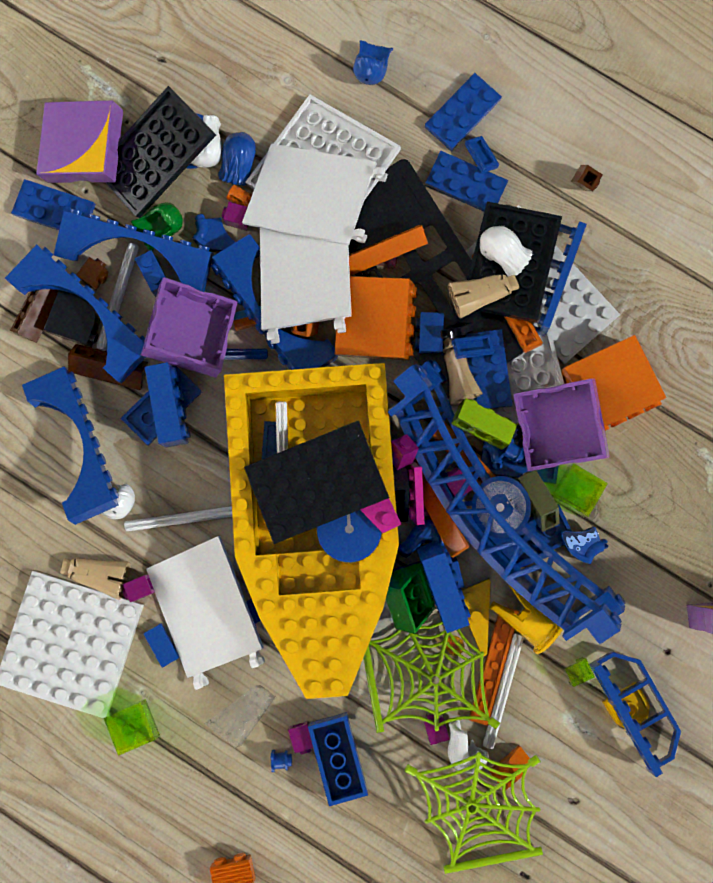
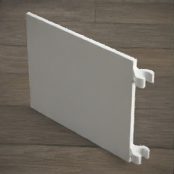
M271 144L242 223L244 225L349 245L351 239L365 243L367 238L365 230L355 229L371 179L375 178L386 182L388 176L385 173L386 168H375L377 164L375 161Z
M260 228L261 330L268 331L267 340H271V344L279 343L278 329L333 319H335L334 329H337L338 333L346 332L344 319L352 316L348 245Z
M217 536L146 569L187 678L194 677L193 685L196 690L209 684L207 677L202 672L246 655L250 656L249 663L252 669L265 663L264 657L259 653V650L264 648L221 536Z

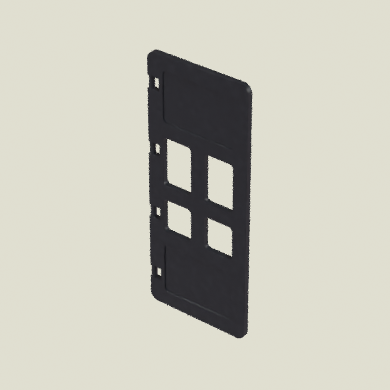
M401 159L389 166L385 171L388 174L386 182L378 181L366 197L355 229L365 230V235H367L365 243H360L351 239L348 245L350 254L418 225H422L423 229L433 226L446 245V249L426 262L421 260L415 249L402 254L411 271L400 278L410 279L415 285L421 284L438 313H444L443 329L457 322H473L474 330L466 334L502 329L506 362L508 363L523 354L524 351L504 316L476 310L460 319L456 310L452 309L432 275L451 262H456L467 279L472 260L410 162L406 159ZM377 266L361 271L365 277H370L368 273L374 270L378 278H383ZM415 329V335L411 337V345H414L413 355L420 366L429 360L439 364L442 369L441 373L447 379L442 383V387L449 399V377L444 359V354L446 353H443L442 350V354H420L419 348H415L416 337H420V331Z

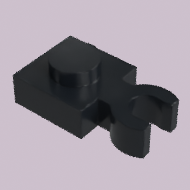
M457 322L446 327V329L440 331L441 339L449 337V339L465 337L466 333L474 330L473 322Z

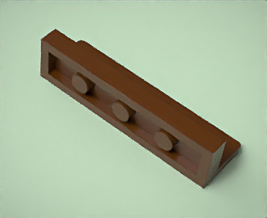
M58 290L30 291L10 331L37 343L46 325Z
M75 344L68 353L69 372L72 371L77 375L136 390H141L145 367L148 366L146 361H142L121 384L103 369L107 360L106 351Z

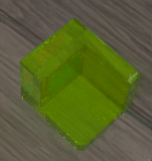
M584 657L576 659L575 664L565 668L569 678L568 682L572 687L595 678L587 659Z

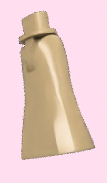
M493 275L476 280L448 283V289L456 313L461 319L481 307L511 294V291L519 289V285L515 275L508 277L506 275Z
M447 338L443 341V353H446L444 354V359L449 377L450 405L458 406L465 398L473 400L483 393L469 369L467 359H456L452 345L453 339Z
M85 558L64 559L60 573L68 575L69 579L120 600L124 595L123 584L128 581L131 563L127 561Z

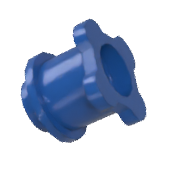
M512 438L510 445L502 450L499 457L503 458L505 456L515 464L516 462H521L525 454L523 446L519 447L514 444L515 439Z
M272 750L271 772H275L276 769L288 771L289 766H292V754H288V750L280 753Z

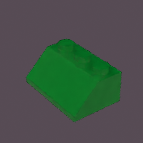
M420 563L392 571L386 595V601L395 628L412 634H416L435 610L424 569Z

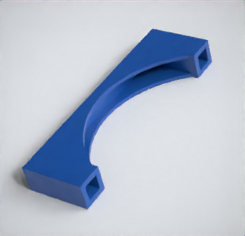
M71 209L70 212L63 211L54 256L78 261L81 254L98 243L114 238H134L158 250L172 265L181 283L205 292L212 264V256H214V253L209 251V247L199 245L198 248L192 247V242L181 239L180 243L174 242L171 236L162 234L160 238L154 236L155 232L144 229L143 232L136 231L137 227L128 224L125 227L118 226L119 222L110 219H107V222L100 221V216L89 214V217L82 216V211Z
M249 234L212 256L211 267L216 275L219 274L226 289H230L233 292L235 301H238L237 304H241L244 307V312L248 319H253L256 322L255 327L257 331L267 339L268 331L261 330V309L254 297L251 280L252 267L255 259L260 256V247ZM278 329L279 343L271 344V340H266L268 346L277 352L279 361L283 365L286 364L289 370L326 367L338 357V355H335L334 346L328 339L325 341L307 340Z
M36 244L5 279L24 295L30 291L53 289L73 293L88 301L98 313L106 333L107 360L103 369L122 384L146 358L141 355L145 337L142 335L139 338L135 334L137 330L131 324L127 323L125 325L120 321L123 318L115 310L109 311L107 309L109 304L101 297L97 300L93 296L95 292L87 284L83 287L79 283L81 279L73 272L69 274L65 270L67 268L65 264L59 259L57 261L53 260L51 257L54 254L46 247L41 249Z
M64 366L27 382L22 387L27 401L33 407H47L67 415L73 420L81 435L83 443L81 472L73 491L67 500L62 502L67 520L76 525L119 506L117 502L119 495L116 489L112 488V476L104 466L106 459L99 452V440L92 432L94 426L86 416L89 414L87 407L84 403L82 404L80 399L83 398L82 393L75 385L77 379L72 371L69 372Z

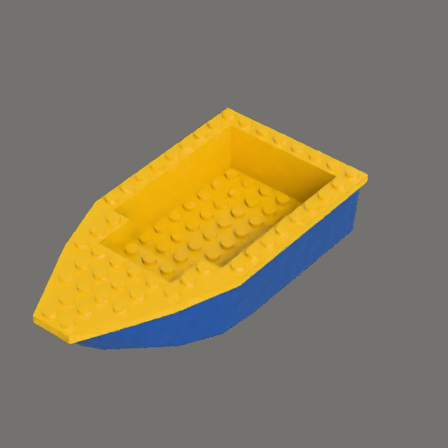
M385 363L224 375L235 559L261 622L305 698L348 696L384 607L399 547L398 526L385 533H381L376 549L368 557L356 562H342L329 556L320 545L317 527L273 544L244 467L262 460L264 421L276 422V402L285 401L287 403L288 449L359 420L389 494V499L396 512Z

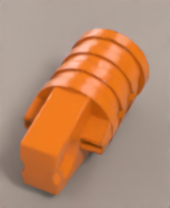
M234 184L228 192L227 200L248 207L252 194Z

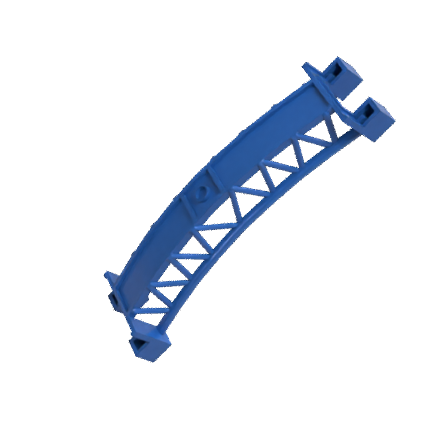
M429 360L422 366L417 364L410 366L394 380V383L405 395V398L390 409L388 413L391 417L397 416L404 434H407L419 448L415 458L419 466L422 467V472L429 485L463 536L504 581L532 606L564 630L563 638L566 641L585 628L588 629L599 645L620 632L622 621L619 615L625 610V601L620 594L616 595L610 586L601 589L554 551L528 524L517 533L496 510L476 481L478 477L483 482L491 477L470 446L463 430L451 424L455 414L442 387V383L447 379L441 373L442 369L439 364ZM435 390L442 405L440 407L436 406L431 392ZM425 398L429 409L415 412L413 407ZM433 417L423 431L419 420ZM446 418L457 438H451L444 424ZM439 430L443 440L428 442L435 432ZM462 449L473 466L468 467L460 455ZM449 450L448 454L439 464L434 451ZM455 461L459 467L458 470H461L462 474L448 477L445 471ZM466 479L456 496H454L447 483ZM469 485L485 508L468 509L467 506H472V501H462L466 494H463ZM472 514H490L484 532L478 527ZM493 520L512 539L511 541L499 545L493 543L488 537ZM529 538H530L544 553H541V554L538 555V554L527 544ZM518 545L510 560L501 551L502 549ZM522 550L530 557L516 563ZM549 557L546 563L543 559ZM553 561L571 577L565 579L551 567ZM535 563V565L521 569L524 566ZM542 569L538 582H535L527 575ZM547 575L556 581V583L543 587ZM581 585L585 586L595 595L591 598L587 597L579 590ZM561 586L564 588V590L558 591L553 594L548 593L549 591L559 588ZM570 594L565 605L556 599ZM576 598L583 603L571 611ZM592 610L589 614H587L586 616H584L583 618H581V619L579 620V617H581L582 615H584V614L587 613L588 611Z

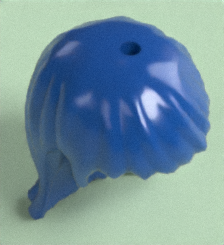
M360 40V51L354 62L353 72L359 82L363 84H378L385 77L388 58L393 48L375 46Z
M236 132L226 137L222 147V166L218 172V177L223 182L238 186L247 185L245 182L251 175L256 152L255 142L249 134Z
M428 519L424 520L423 525H416L412 529L407 539L399 545L397 552L407 558L416 548L424 543H432L437 540L441 546H444V543L433 521Z

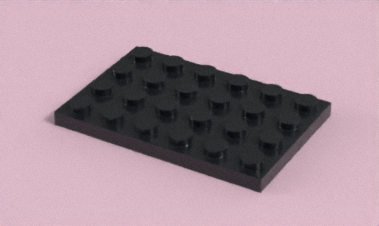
M167 86L119 140L116 182L105 183L130 211L140 218L212 141L216 134L171 87Z
M487 201L467 280H476L493 275H506L507 277L501 265L494 260L487 259L480 251V237L490 227L504 226L510 229L519 238L522 246L530 249L533 255L529 264L524 267L521 273L515 276L519 289L511 291V294L487 304L477 311L537 323L562 216Z
M359 420L244 467L273 544L390 498Z

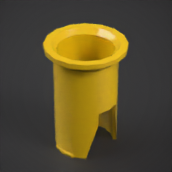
M508 584L525 608L517 615L512 610L493 601L489 609L493 610L534 646L533 652L535 654H540L551 646L563 629L532 606Z

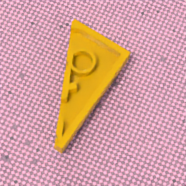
M489 578L462 590L465 605H467L471 615L468 618L469 628L479 651L484 652L483 657L487 655L491 586Z

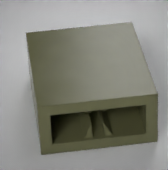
M534 470L523 473L518 478V482L529 495L531 514L540 530L544 532L558 525L559 507L538 472Z

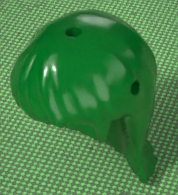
M165 202L157 204L144 216L132 220L131 223L137 227L136 231L143 232L146 229L155 232L154 236L161 238L162 234L167 236L176 234L182 227L183 218L181 212L174 204ZM143 242L149 250H154V247Z

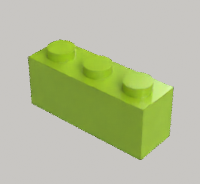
M467 398L459 404L451 422L452 425L501 450L510 445L517 424L513 423L511 419L496 414L494 410L484 408L475 400Z

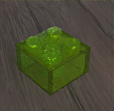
M573 463L568 466L552 497L556 502L585 518L590 516L608 483Z
M146 699L104 717L118 756L150 743L160 736Z

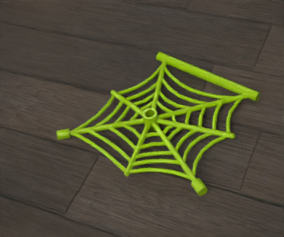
M441 621L433 625L421 626L420 629H431L443 623ZM460 629L457 632L463 641L478 654L474 655L467 651L457 642L451 632L447 633L446 630L433 636L409 633L399 643L386 649L376 643L389 640L402 630H397L385 638L370 640L369 645L377 650L387 668L391 689L387 716L382 719L368 645L363 660L376 733L384 732L383 724L401 718H414L428 722L435 726V731H439V727L444 724L462 719L485 720L494 729L498 728L500 722L493 717H489L483 678L484 652H480L470 644ZM445 634L443 641L432 645L419 644L416 637L434 639ZM450 636L453 642L471 658L468 659L456 651L447 642L448 637ZM410 637L412 638L414 644L407 651L399 655L390 652V650L402 645ZM442 645L440 653L424 654L422 648H433ZM446 645L465 661L459 663L445 653ZM415 647L419 652L416 657L408 662L401 658ZM383 653L392 657L401 681L399 702L397 708L392 712L394 697L393 678ZM439 656V659L433 662L428 661L426 658H435ZM445 656L457 666L452 669L447 668L442 663L443 657ZM420 657L423 660L420 668L411 664ZM480 658V686L485 714L479 710L475 692L474 661ZM397 661L405 665L410 675L409 699L403 704L401 703L404 696V680ZM471 663V684L475 706L465 700L464 667ZM430 664H431V665L437 664L435 674H434V672H433V670H432ZM425 666L429 674L422 670ZM441 667L446 670L445 673L439 675ZM410 668L417 672L419 680L418 692L414 695V680ZM461 669V696L456 693L454 686L455 671ZM450 674L452 689L441 682V679ZM421 675L429 679V683L422 689ZM433 677L439 678L438 684L432 683ZM433 686L434 693L425 692L427 689ZM438 686H440L444 690L438 692ZM450 693L455 697L438 703V696L441 694ZM420 695L434 696V701L417 697ZM414 700L425 701L434 705V711L426 707L409 704ZM458 700L467 706H458L438 711L439 706ZM415 708L433 714L434 722L416 715H395L402 709ZM470 710L480 715L460 716L439 723V716L449 711Z
M477 752V754L453 764L417 772V769L409 764L406 766L405 772L418 778L426 795L428 818L424 822L426 824L431 822L442 832L449 845L451 864L443 865L445 874L543 855L541 846L534 848L531 845L529 831L533 816L536 812H540L541 809L533 805L525 791L527 769L541 762L537 755L530 758L527 764L517 765L499 763L481 755V752ZM476 758L475 764L459 771L431 778L423 775L449 769ZM483 759L491 764L519 769L514 773L500 772L480 762V760ZM479 766L508 777L504 780L496 778L479 769ZM475 768L473 775L450 785L442 786L434 781L458 775ZM522 772L521 790L525 800L531 807L523 806L514 793L515 777ZM478 773L499 783L495 786L485 783L478 777ZM473 779L472 785L463 790L452 792L447 789ZM422 780L429 783L436 794L438 802V815L431 817L430 797ZM477 781L491 789L487 792L478 790L476 788ZM509 781H511V794L519 806L511 805L507 799L505 786ZM501 787L503 798L507 805H500L496 798V790ZM436 788L445 792L446 812L441 813V801ZM471 790V796L466 798L458 795ZM476 792L481 795L477 799L475 798ZM493 794V800L496 804L491 803L489 795ZM448 795L455 798V809L450 810ZM486 798V801H487L488 804L479 803V802H481L483 799ZM459 801H461V802L464 803L465 805L460 806ZM480 808H488V810L484 812ZM492 809H499L496 820L489 815ZM502 809L509 810L505 826L499 822ZM463 810H466V811H467L465 817H464V815H463L462 812H461V811H463ZM513 810H519L521 812L516 823L515 833L508 829L509 819ZM524 811H533L527 823L526 842L519 837V825ZM477 812L481 814L480 816L473 817L469 820L470 815L476 814ZM458 813L461 816L463 826L453 814ZM450 815L457 822L461 830L459 837L454 827L444 817ZM486 818L490 821L479 823L466 829L467 825L475 820ZM436 820H443L454 833L457 841L454 853L449 837L435 822ZM497 826L503 830L481 832L463 841L464 834L474 828ZM509 834L515 839L485 841L459 853L462 846L483 835ZM512 843L528 848L456 863V860L465 853L487 844Z

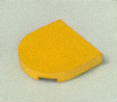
M634 681V682L631 683L630 685H628V686H626L625 688H623L622 690H620V692H622V691H624L625 689L631 687L632 685L636 684L637 682ZM641 689L621 699L622 701L625 700L630 707L631 712L629 714L632 719L635 718L638 723H641L648 718L650 705ZM608 698L602 701L613 721L620 727L625 728L613 706L608 702Z

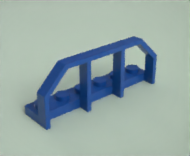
M579 222L576 228L560 224L559 231L569 234V238L572 240L570 245L567 244L564 249L563 255L566 256L564 262L552 259L551 266L558 268L557 272L560 274L558 279L554 278L550 289L553 290V293L544 291L543 298H546L544 307H547L545 314H541L538 321L541 327L534 326L538 335L545 337L550 329L584 234L586 223Z
M611 651L591 662L588 666L592 669L608 697V702L613 706L625 727L626 734L631 738L647 766V771L658 777L663 774L660 767L675 759L681 730L641 660ZM613 657L634 662L645 679L620 692L618 686L610 681L609 676L611 674L607 667L601 664ZM648 684L662 711L638 723L635 718H631L629 714L631 709L626 701L621 699ZM667 717L674 731L668 755L658 759L656 755H652L650 751L651 744L645 736L642 737L639 731Z

